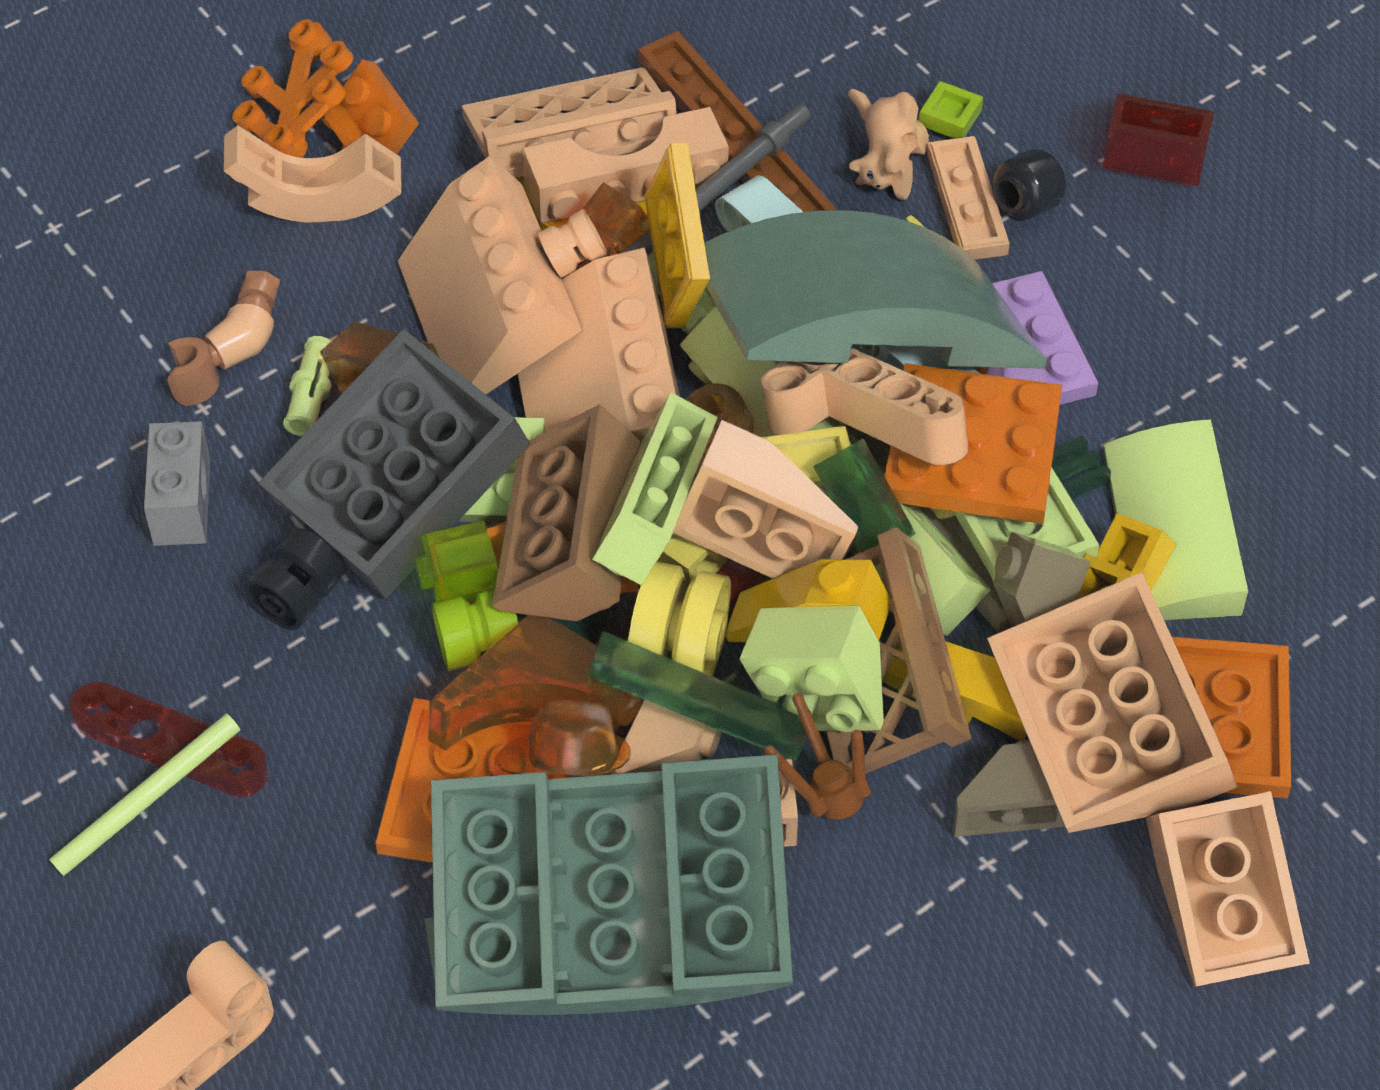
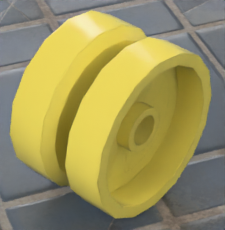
M658 561L655 563L644 583L640 586L632 615L626 653V675L629 679L650 684L653 681L658 683L667 674L671 665V677L678 690L701 695L708 691L714 677L726 634L731 595L729 576L701 571L690 582L686 591V578L681 566Z

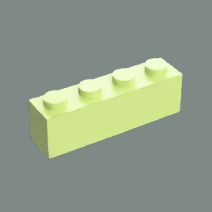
M670 392L643 437L592 560L604 565L613 573L624 576L642 586L670 541L718 417Z

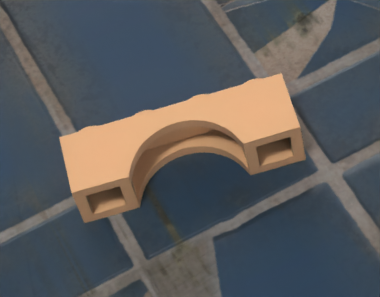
M707 107L664 117L662 130L656 140L646 148L627 155L609 156L597 154L584 149L571 138L523 148L524 184L540 223L569 218V216L582 209L589 213L645 200L644 195L670 143H688L695 189L698 188L728 163L729 146L711 108Z

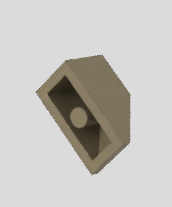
M1011 532L1007 545L1001 549L997 556L995 564L996 575L993 584L1012 627L1076 601L1090 561L1068 548Z
M1029 739L1020 740L1015 744L1003 745L956 798L953 820L954 837L1065 827Z

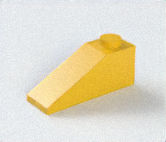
M820 559L740 592L726 629L725 637L728 642H747L760 608L860 606L879 641L892 600L871 560Z

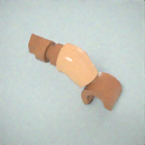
M247 271L236 305L229 309L223 321L204 335V340L186 337L168 343L177 367H174L167 381L173 397L178 403L184 406H191L208 400L219 387L217 366L225 370L259 354L265 347L274 328V320L271 315L277 298L280 279L267 271Z

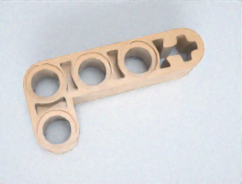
M851 348L848 363L782 361L762 375L761 386L769 430L774 434L783 435L804 432L830 416L935 465L955 463L961 460L968 452L964 403L961 397L854 348Z
M217 941L210 944L194 958L188 968L187 981L191 994L73 1090H195L257 1039L270 1024L274 1009L267 982L226 941Z

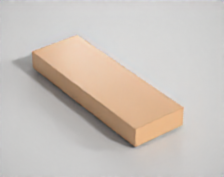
M975 136L928 142V160L954 244L962 248L974 260L1008 255L1010 243Z

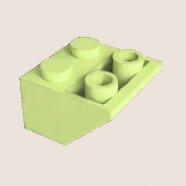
M860 606L760 608L740 656V661L782 731H805L792 699L795 693L803 695L818 731L852 732L857 729L860 731L881 730L884 719L880 642Z

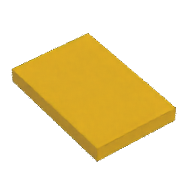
M670 143L644 196L664 323L667 328H684L710 281L688 143Z

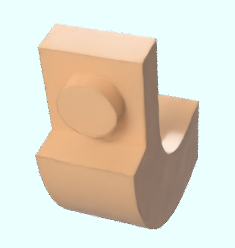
M238 125L224 135V172L235 181L248 187L249 206L268 215L305 223L344 221L375 211L401 194V157L366 134L343 150L320 158H299L284 154Z

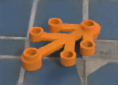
M309 19L299 21L289 32L290 47L295 53L286 90H283L274 83L273 77L263 66H255L249 69L241 80L242 86L251 97H261L280 111L278 124L275 125L265 119L266 114L253 100L241 103L232 115L233 121L249 133H254L274 149L299 158H303L308 148L305 133L330 108L337 106L345 97V88L335 76L346 70L354 58L351 51L342 41L332 42L331 37L321 24L312 22ZM320 59L323 65L308 79L312 62ZM315 98L316 100L300 114L301 109Z

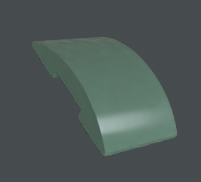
M848 210L811 211L764 219L741 226L704 243L710 281L706 288L746 360L848 363L852 344L935 347L947 366L1045 369L1046 357L979 264L962 248L923 226L876 213Z
M765 755L661 763L662 771L548 779L546 772L431 780L436 1009L464 1013L504 1015H568L627 1012L714 1002L793 985L778 756Z

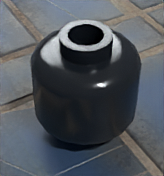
M1030 149L1006 160L999 165L994 174V198L1002 210L1016 219L1027 220L1059 205L1065 196L1066 180L1064 171L1060 163L1050 153L1042 149Z

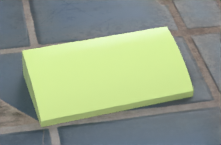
M1211 419L1155 427L1104 444L1103 454L1115 515L1119 513L1163 530L1177 544L1151 590L1163 619L1178 620L1241 616L1248 588Z

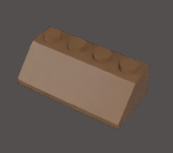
M600 404L529 440L530 444L517 457L492 604L499 611L579 621L600 610L608 609L613 604L619 602L623 576L613 573L607 567L592 559L636 457L641 441Z

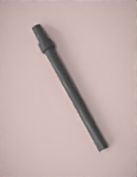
M797 104L778 121H769L755 133V140L700 185L696 189L699 212L767 155H776L788 145L790 141L789 136L810 120L811 114L808 108L803 104ZM650 228L620 253L645 247L648 256L653 251Z

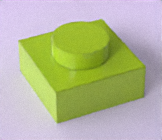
M939 81L921 109L919 121L930 130L955 139L963 138L967 135L982 111L983 96Z

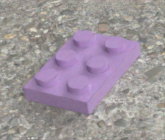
M1040 271L992 283L1046 357L1047 362L1045 369L989 367L986 374L1062 385L1060 405L1096 396L1098 381L1043 272Z

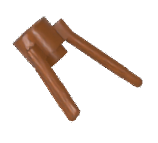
M795 693L792 697L794 705L819 764L813 772L811 787L773 746L765 747L764 753L765 755L778 756L780 773L808 802L814 817L824 815L832 820L848 818L858 812L863 805L864 797L871 794L865 774L863 734L858 729L854 730L851 734L852 769L841 761L831 760L803 695Z

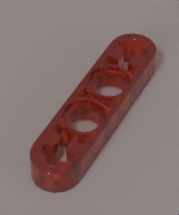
M103 682L88 683L80 687L73 694L70 702L72 716L79 732L89 738L160 767L174 757L185 742L197 738L211 726L198 719ZM102 704H106L108 713L98 711L97 709H99L102 706ZM88 708L97 710L92 717L88 715ZM114 718L118 719V725H117V727H116ZM142 720H153L160 724L158 732L149 738L138 739L130 735L132 727ZM234 735L185 777L232 796L246 797L259 792L265 786L268 779V767L265 754L259 745ZM221 751H223L225 760L220 759ZM246 761L251 762L252 771L242 769L238 775H233L231 765L241 768Z

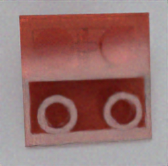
M1118 93L1109 125L1103 168L1199 186L1215 110Z

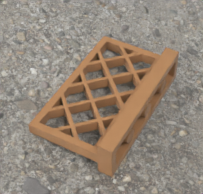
M897 527L877 535L879 545L846 559L871 560L874 566L881 564L883 572L882 582L892 600L889 612L894 614L896 622L886 644L880 642V651H882L880 653L881 679L883 680L894 657L906 662L909 672L898 693L882 686V695L893 699L894 702L883 721L881 730H867L876 736L865 755V774L942 742L954 747L972 739L920 545ZM900 645H902L903 652L898 651ZM913 693L915 695L916 702L910 700ZM908 706L919 711L924 731L902 740L892 734ZM827 731L833 760L841 761L852 769V761L850 760L847 748L851 741L852 732ZM888 741L894 743L886 747Z

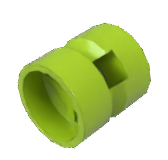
M495 588L483 590L482 593L476 595L474 604L471 605L462 596L431 604L438 642L448 672L477 665L481 652H485L491 659L498 658V660L523 653L516 613L499 611L492 605Z

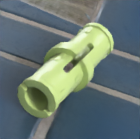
M313 336L307 339L304 345V354L300 368L292 375L289 388L293 394L283 425L288 432L294 435L303 436L317 421L322 401H325L329 396L332 385L328 377L337 347L328 338Z

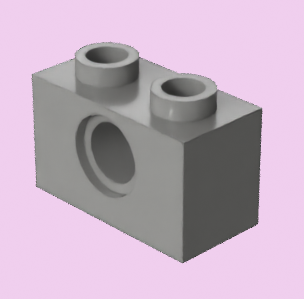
M202 421L149 424L144 511L153 546L207 543L210 455Z

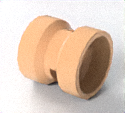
M584 209L569 216L568 223L559 228L550 226L538 232L540 242L551 264L561 278L576 271L578 263L586 259L593 261L607 255L601 237Z

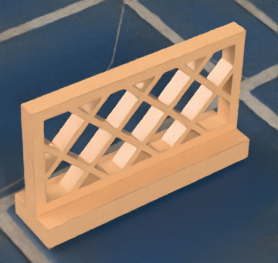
M645 67L462 105L463 118L485 159L491 156L515 178L524 176L523 148L571 138L584 149L597 154L619 156L633 153L646 148L656 140L662 130L664 117L677 114L676 101L670 91L661 92ZM637 86L634 90H633V89H627V88H629V87ZM562 110L570 111L568 113H561ZM515 120H519V121H525V122L515 123L514 121H515Z

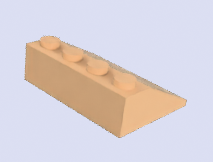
M491 156L448 185L398 260L431 351L485 394H488L582 331L561 277L554 269L540 242L538 232L541 229L523 185Z
M645 247L595 259L561 279L582 331L518 373L526 418H544L545 432L600 404L642 442L643 437L670 392L680 397L656 282Z
M1142 572L987 638L1068 833L1189 808L1237 788L1228 760Z

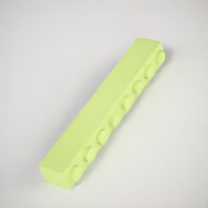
M715 305L680 344L681 348L692 359L688 366L707 385H717L715 387L721 392L717 398L718 402L735 418L740 419L742 417L750 426L748 432L761 438L776 436L778 434H774L768 427L761 378L764 373L782 361L746 360ZM734 390L738 391L742 395V403L733 399H738L735 394L736 392ZM829 416L807 431L845 425ZM846 427L858 476L854 482L842 484L846 485L857 495L863 509V526L849 552L855 556L879 545L877 535L895 527L919 544L943 634L948 636L981 602V599L991 591V588L917 506L882 501L886 471ZM877 564L874 567L882 580L881 564Z

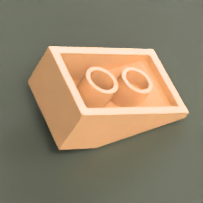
M722 420L691 484L673 533L774 579L820 559L842 560L856 535L858 526L773 443Z
M1271 791L1146 817L1157 872L1194 986L1309 964Z

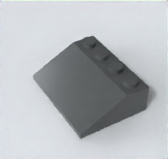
M403 329L259 481V485L304 527L328 542L351 570L387 599L430 552V544L440 541L528 447L530 442L515 417Z

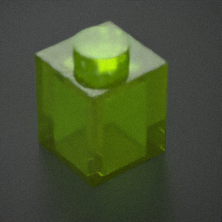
M484 520L421 535L423 557L414 559L421 590L431 588L435 602L462 596L468 602L475 600L476 595L482 593L483 590L495 588L498 567Z

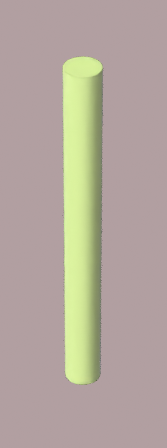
M227 713L49 860L65 876L241 730Z

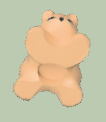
M851 89L848 96L856 105L862 119L865 121L869 140L868 153L849 164V169L860 175L856 178L855 183L857 185L866 184L873 186L879 190L892 185L896 198L906 200L911 192L913 182V167L909 156L911 154L924 155L929 142L926 127L917 120L919 108L915 98L907 92H900L892 97H880L872 105L865 93Z

